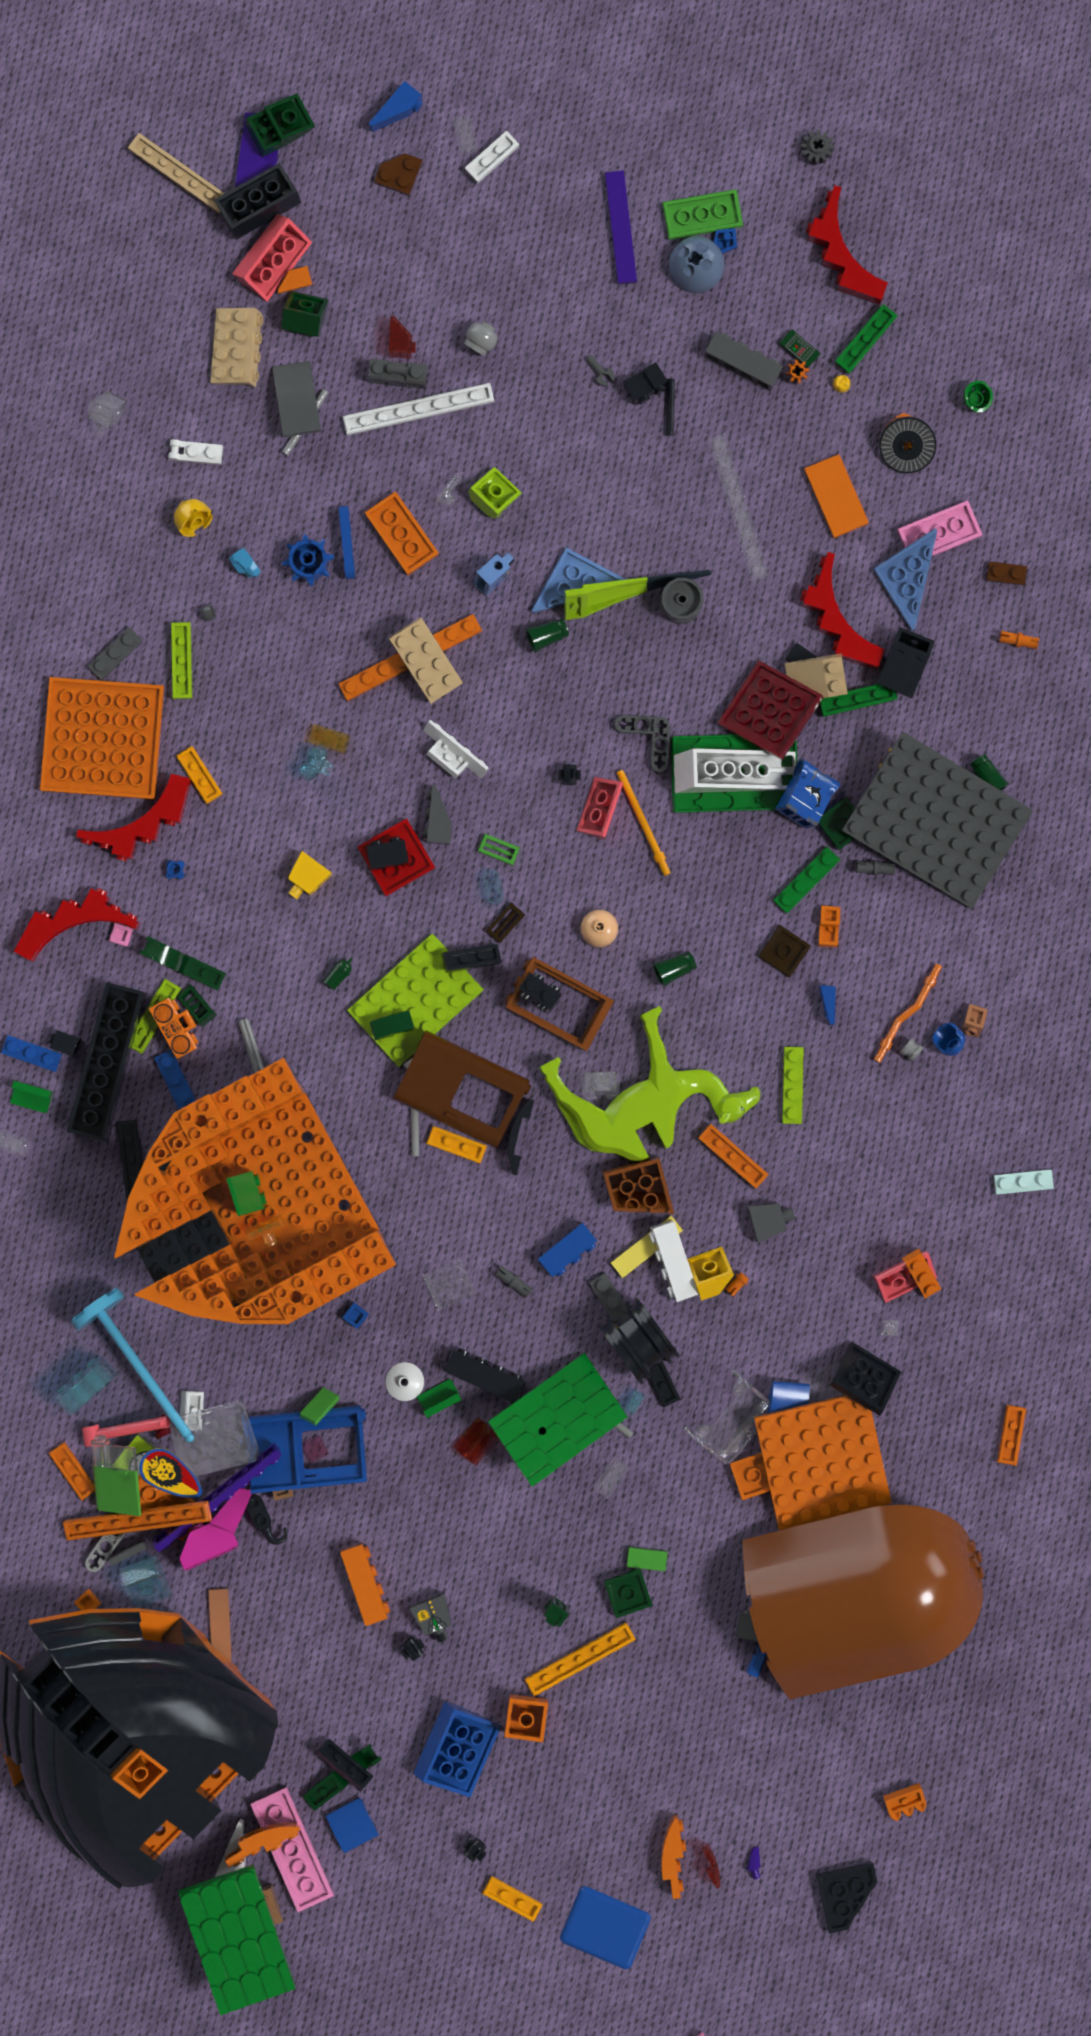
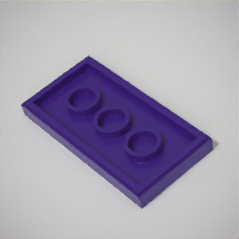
M245 112L235 187L277 164L279 150L262 157L245 125L246 118L256 113Z

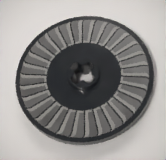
M910 416L901 417L889 423L883 430L879 442L880 454L886 465L894 471L905 474L915 473L927 467L934 458L937 447L936 436L932 428L925 421ZM909 441H911L912 448L908 447L907 449H905L904 442L908 443Z

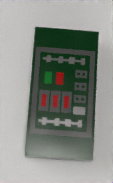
M793 329L779 344L801 364L805 361L806 368H809L821 354Z

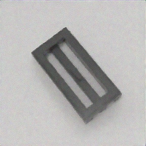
M146 1540L110 1557L109 1562L111 1566L148 1547Z

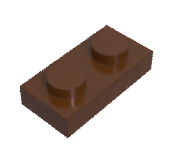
M989 561L987 581L1024 586L1027 566Z

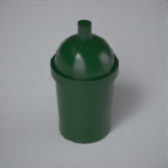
M350 957L347 961L342 959L335 962L334 967L323 981L335 990L347 976H350L352 971L350 963L353 959Z

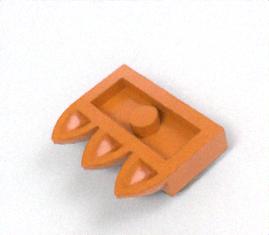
M920 1783L883 1796L887 1811L895 1821L900 1819L901 1811L910 1817L914 1806L920 1812H924L926 1808V1800Z

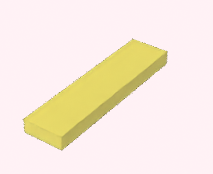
M670 1216V1217H668L666 1220H664L662 1223L667 1222V1221H670V1220H673V1221H675V1220H674V1218H673L672 1216ZM675 1221L678 1233H681L683 1230ZM649 1233L611 1262L622 1278L657 1251L655 1243H651Z

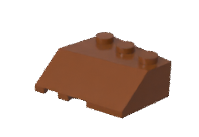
M658 1156L602 1171L613 1211L674 1214Z

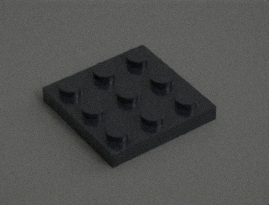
M851 1342L830 1386L880 1416L887 1405L901 1371L854 1342Z

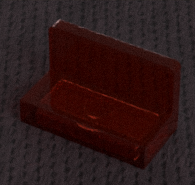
M478 1417L453 1447L463 1457L477 1465L498 1441L499 1437L493 1429Z

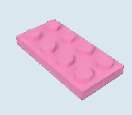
M968 500L897 530L903 546L906 548L936 528L938 532L932 557L982 537V532Z

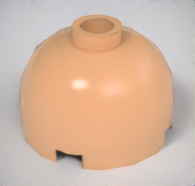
M594 910L583 918L581 935L589 945L595 948H603L610 945L616 939L618 923L610 912Z

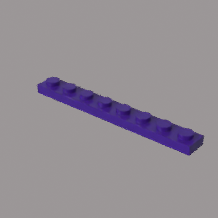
M273 1443L201 1501H208L210 1512L213 1513L223 1501L231 1499L237 1490L245 1488L255 1476H260L266 1467L270 1464H275L280 1459V1456H282L280 1448ZM199 1523L167 1527L153 1538L154 1548L158 1552L169 1548L175 1539L184 1536L190 1527Z

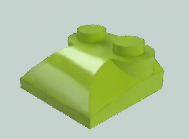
M495 467L468 491L471 500L491 518L499 517L522 493Z

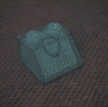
M157 1556L119 1568L122 1587L134 1608H139L172 1596Z

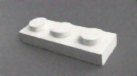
M505 131L465 167V171L478 184L519 148V143L508 131Z

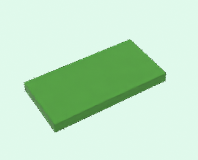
M737 189L662 202L669 240L713 233L721 229L743 227Z

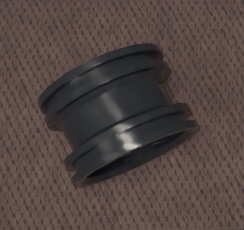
M635 1297L633 1305L630 1303L626 1304L628 1307L627 1313L616 1321H611L608 1317L606 1319L607 1324L603 1326L600 1323L598 1327L638 1382L643 1385L644 1378H652L650 1375L651 1369L662 1361H667L671 1364V1358L676 1356L678 1359L681 1356L641 1301Z

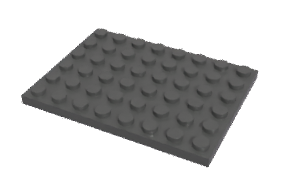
M902 731L843 826L842 831L972 909L1033 810Z

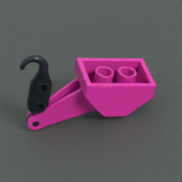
M250 1481L245 1488L239 1489L234 1493L233 1497L226 1502L209 1524L204 1526L201 1523L192 1527V1532L189 1533L179 1559L183 1572L238 1547L234 1533L246 1508L254 1526L265 1536L269 1543L279 1545L286 1540L288 1536L286 1527L283 1528V1536L281 1538L273 1537L269 1513L262 1498L254 1493L250 1494Z

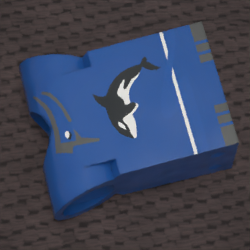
M801 758L798 760L794 768L793 778L790 780L775 810L805 829L816 827L831 799V795L840 787L841 783L829 775L822 774L814 765Z

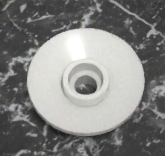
M398 1363L388 1371L386 1376L388 1392L392 1397L400 1401H409L416 1398L424 1386V1377L421 1370L412 1363ZM404 1378L408 1380L406 1386L401 1384V1380Z

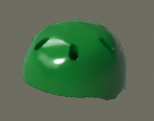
M984 381L971 382L965 388L963 402L969 410L980 413L987 410L992 404V389Z

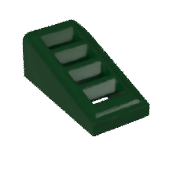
M191 984L177 996L202 1027L217 1016V1013ZM193 992L194 995L186 1002L184 999ZM198 998L199 1001L190 1007L189 1005ZM203 1004L204 1007L196 1013L195 1010Z

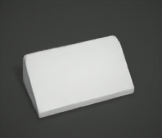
M181 1391L180 1417L190 1431H202L204 1392Z

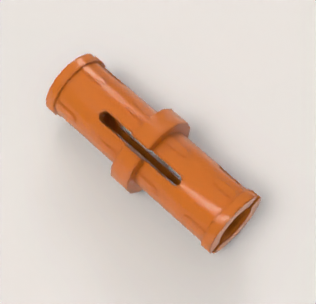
M1003 630L1000 633V643L1012 644L1018 648L1022 646L1037 650L1039 637L1036 638L1023 635L1021 632L1016 634Z

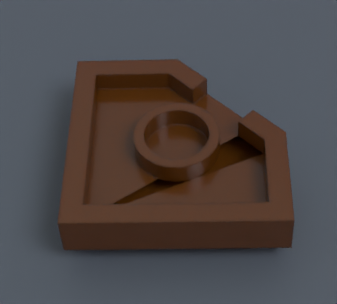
M404 153L380 164L374 184L410 196L423 160Z

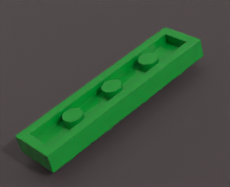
M883 304L835 360V364L849 375L896 320L898 315Z
M872 685L848 691L845 695L823 698L820 702L822 716L827 717L896 701L898 698L896 692L879 685Z
M826 847L773 901L787 914L841 859Z

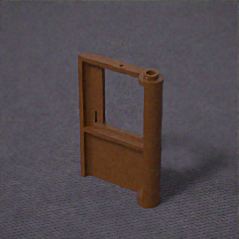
M425 1030L409 1067L392 1099L497 1148L523 1095L528 1094L531 1085L529 1084V1079ZM465 1074H472L513 1094V1099L499 1127L495 1128L451 1107V1102Z

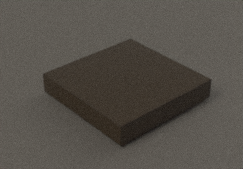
M779 925L758 957L790 978L811 945Z

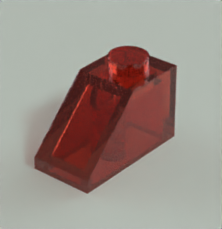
M390 316L389 358L412 359V353H416V342H413L411 333L395 316Z

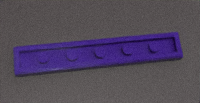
M624 170L605 172L618 285L637 283Z

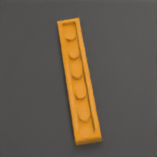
M627 1622L528 1676L525 1678V1681L533 1696H536L635 1641L636 1638Z

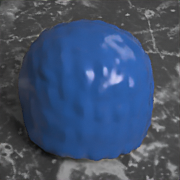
M953 1023L941 1025L934 1032L932 1038L937 1050L947 1056L957 1055L964 1047L966 1040L964 1033Z

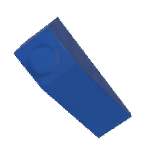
M404 81L368 123L369 130L374 132L411 116L414 111L418 112L423 105L422 94Z

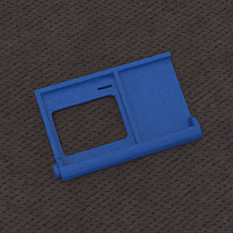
M361 1405L331 1408L316 1426L300 1418L301 1411L245 1417L249 1462L273 1443L280 1448L282 1455L275 1464H270L266 1467L260 1476H255L250 1480V1494L367 1482L363 1420H366L365 1408L361 1409ZM346 1427L355 1428L358 1462L355 1465L316 1469L304 1468L303 1432Z

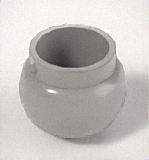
M482 321V323L475 322L469 326L464 344L485 356L497 344L498 336L494 332L496 328L485 321Z

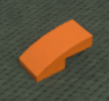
M821 906L818 947H838L840 907Z

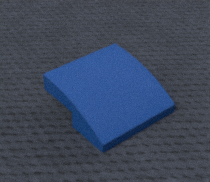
M773 1381L768 1396L770 1404L767 1414L808 1404L810 1385Z
M358 1798L326 1815L328 1823L344 1853L379 1836L362 1798Z

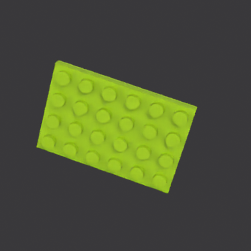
M433 933L347 1010L373 1039L374 1036L370 1026L371 1021L409 1010L414 1024L413 1031L375 1040L398 1067L416 1052L425 1030L436 1034L484 991L466 970L445 973L441 955L449 951Z

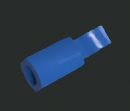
M757 1642V1652L753 1654L746 1671L755 1677H759L766 1660L764 1657L767 1655L766 1652L762 1653Z

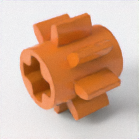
M796 359L793 366L788 364L791 371L786 372V375H792L791 383L794 380H798V383L801 384L803 378L808 380L805 373L810 372V369L804 368L805 361L799 364ZM796 368H799L800 371H803L800 372V376H797L796 373H793L796 371Z

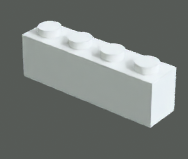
M670 1220L650 1227L649 1237L651 1243L656 1245L657 1251H655L657 1261L662 1263L663 1269H661L663 1279L668 1281L669 1287L667 1291L670 1299L673 1298L676 1302L699 1295L675 1221Z

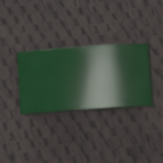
M409 1010L370 1022L375 1040L393 1037L395 1034L413 1031L414 1029Z

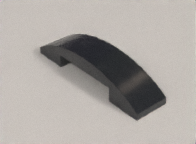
M531 1099L519 1112L510 1134L508 1153L513 1175H517L521 1156L514 1155L522 1118L530 1119L534 1100Z

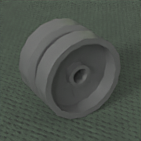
M677 578L670 581L665 586L661 596V610L664 616L677 624H687L693 621L699 615L703 604V592L700 586L688 578ZM679 598H682V600L685 601V602H684V603L679 602Z

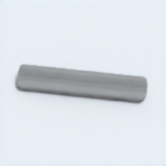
M243 1019L239 1021V1026L254 1073L263 1069L264 1066L248 1019Z

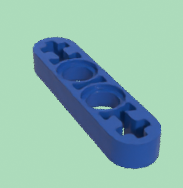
M348 505L339 506L346 579H355Z

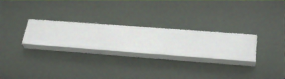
M487 383L343 416L348 436L493 403L494 397L491 384Z

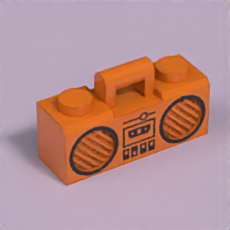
M167 998L150 1007L149 1010L175 1057L178 1059L197 1049L195 1045L199 1043L194 1033L189 1034L188 1032L196 1027V1024L188 1010L178 1014L177 1010L180 1008L175 999L170 1000V998ZM182 1016L188 1025L186 1028H183L179 1021V1018Z

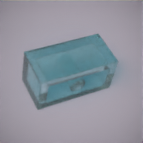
M635 1388L624 1405L623 1410L634 1415L645 1394Z

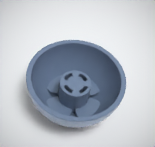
M694 236L682 240L675 246L669 258V273L672 280L678 287L690 293H702L712 289L720 281L724 272L725 263L720 248L713 241L705 237Z

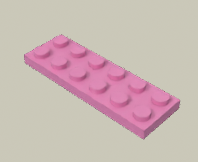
M287 1786L251 1802V1807L260 1827L287 1822L298 1823L300 1826L299 1834L292 1840L286 1839L281 1843L282 1846L275 1851L271 1850L297 1912L333 1897L332 1888Z

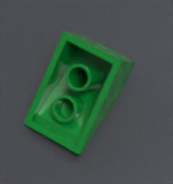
M254 1171L226 1178L238 1216L265 1209L264 1204H267L264 1192L260 1193L258 1186L261 1185L258 1174L255 1175Z

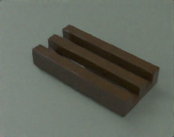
M511 902L488 927L486 932L501 943L525 914ZM512 908L514 911L495 931V933L491 931L498 924V922L506 915V913ZM518 913V914H519V917L511 924V926H510V927L503 933V935L499 938L497 935H498V934L502 931V929L510 922V920Z

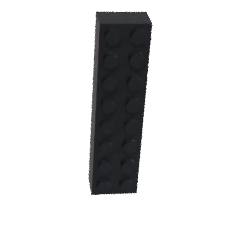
M106 982L67 1132L105 1142L108 1141L147 993Z

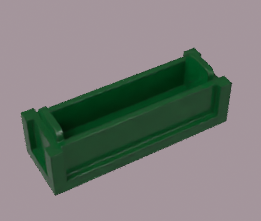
M552 1595L544 1607V1616L546 1617V1622L551 1626L555 1627L558 1625L561 1627L569 1615V1607Z

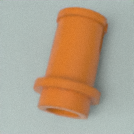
M740 1272L736 1274L734 1280L725 1289L734 1297L745 1284H748L749 1279Z

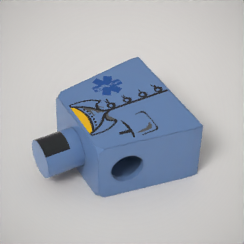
M506 553L502 558L499 555H495L476 572L473 584L487 597L508 576L511 568L510 565L515 561L509 553Z

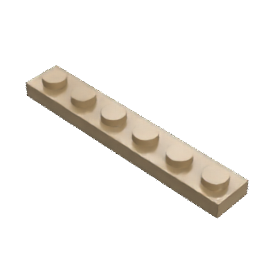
M138 133L128 147L130 152L221 215L214 200L225 193Z

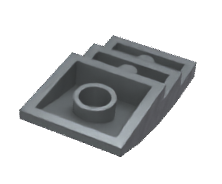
M310 361L273 367L283 437L321 432Z

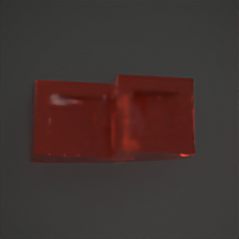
M708 1843L702 1847L705 1856L711 1864L706 1868V1872L716 1889L720 1888V1873L715 1855Z

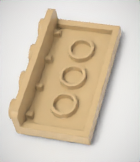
M216 308L211 384H248L251 387H256V382L259 380L258 363L261 359L259 344L262 343V335L260 330L263 325V315L256 308Z

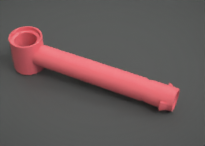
M168 1416L104 1428H99V1424L82 1427L85 1447L102 1444L103 1439L169 1428L170 1419Z

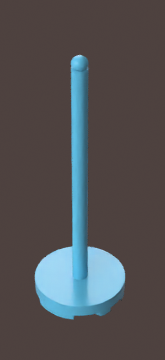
M116 1287L71 1319L72 1325L78 1331L99 1319L182 1437L185 1438L186 1442L190 1443L194 1440V1435L191 1434L192 1432L106 1313L125 1298L122 1291Z

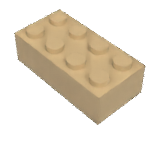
M421 617L388 637L429 703L432 704L463 683Z

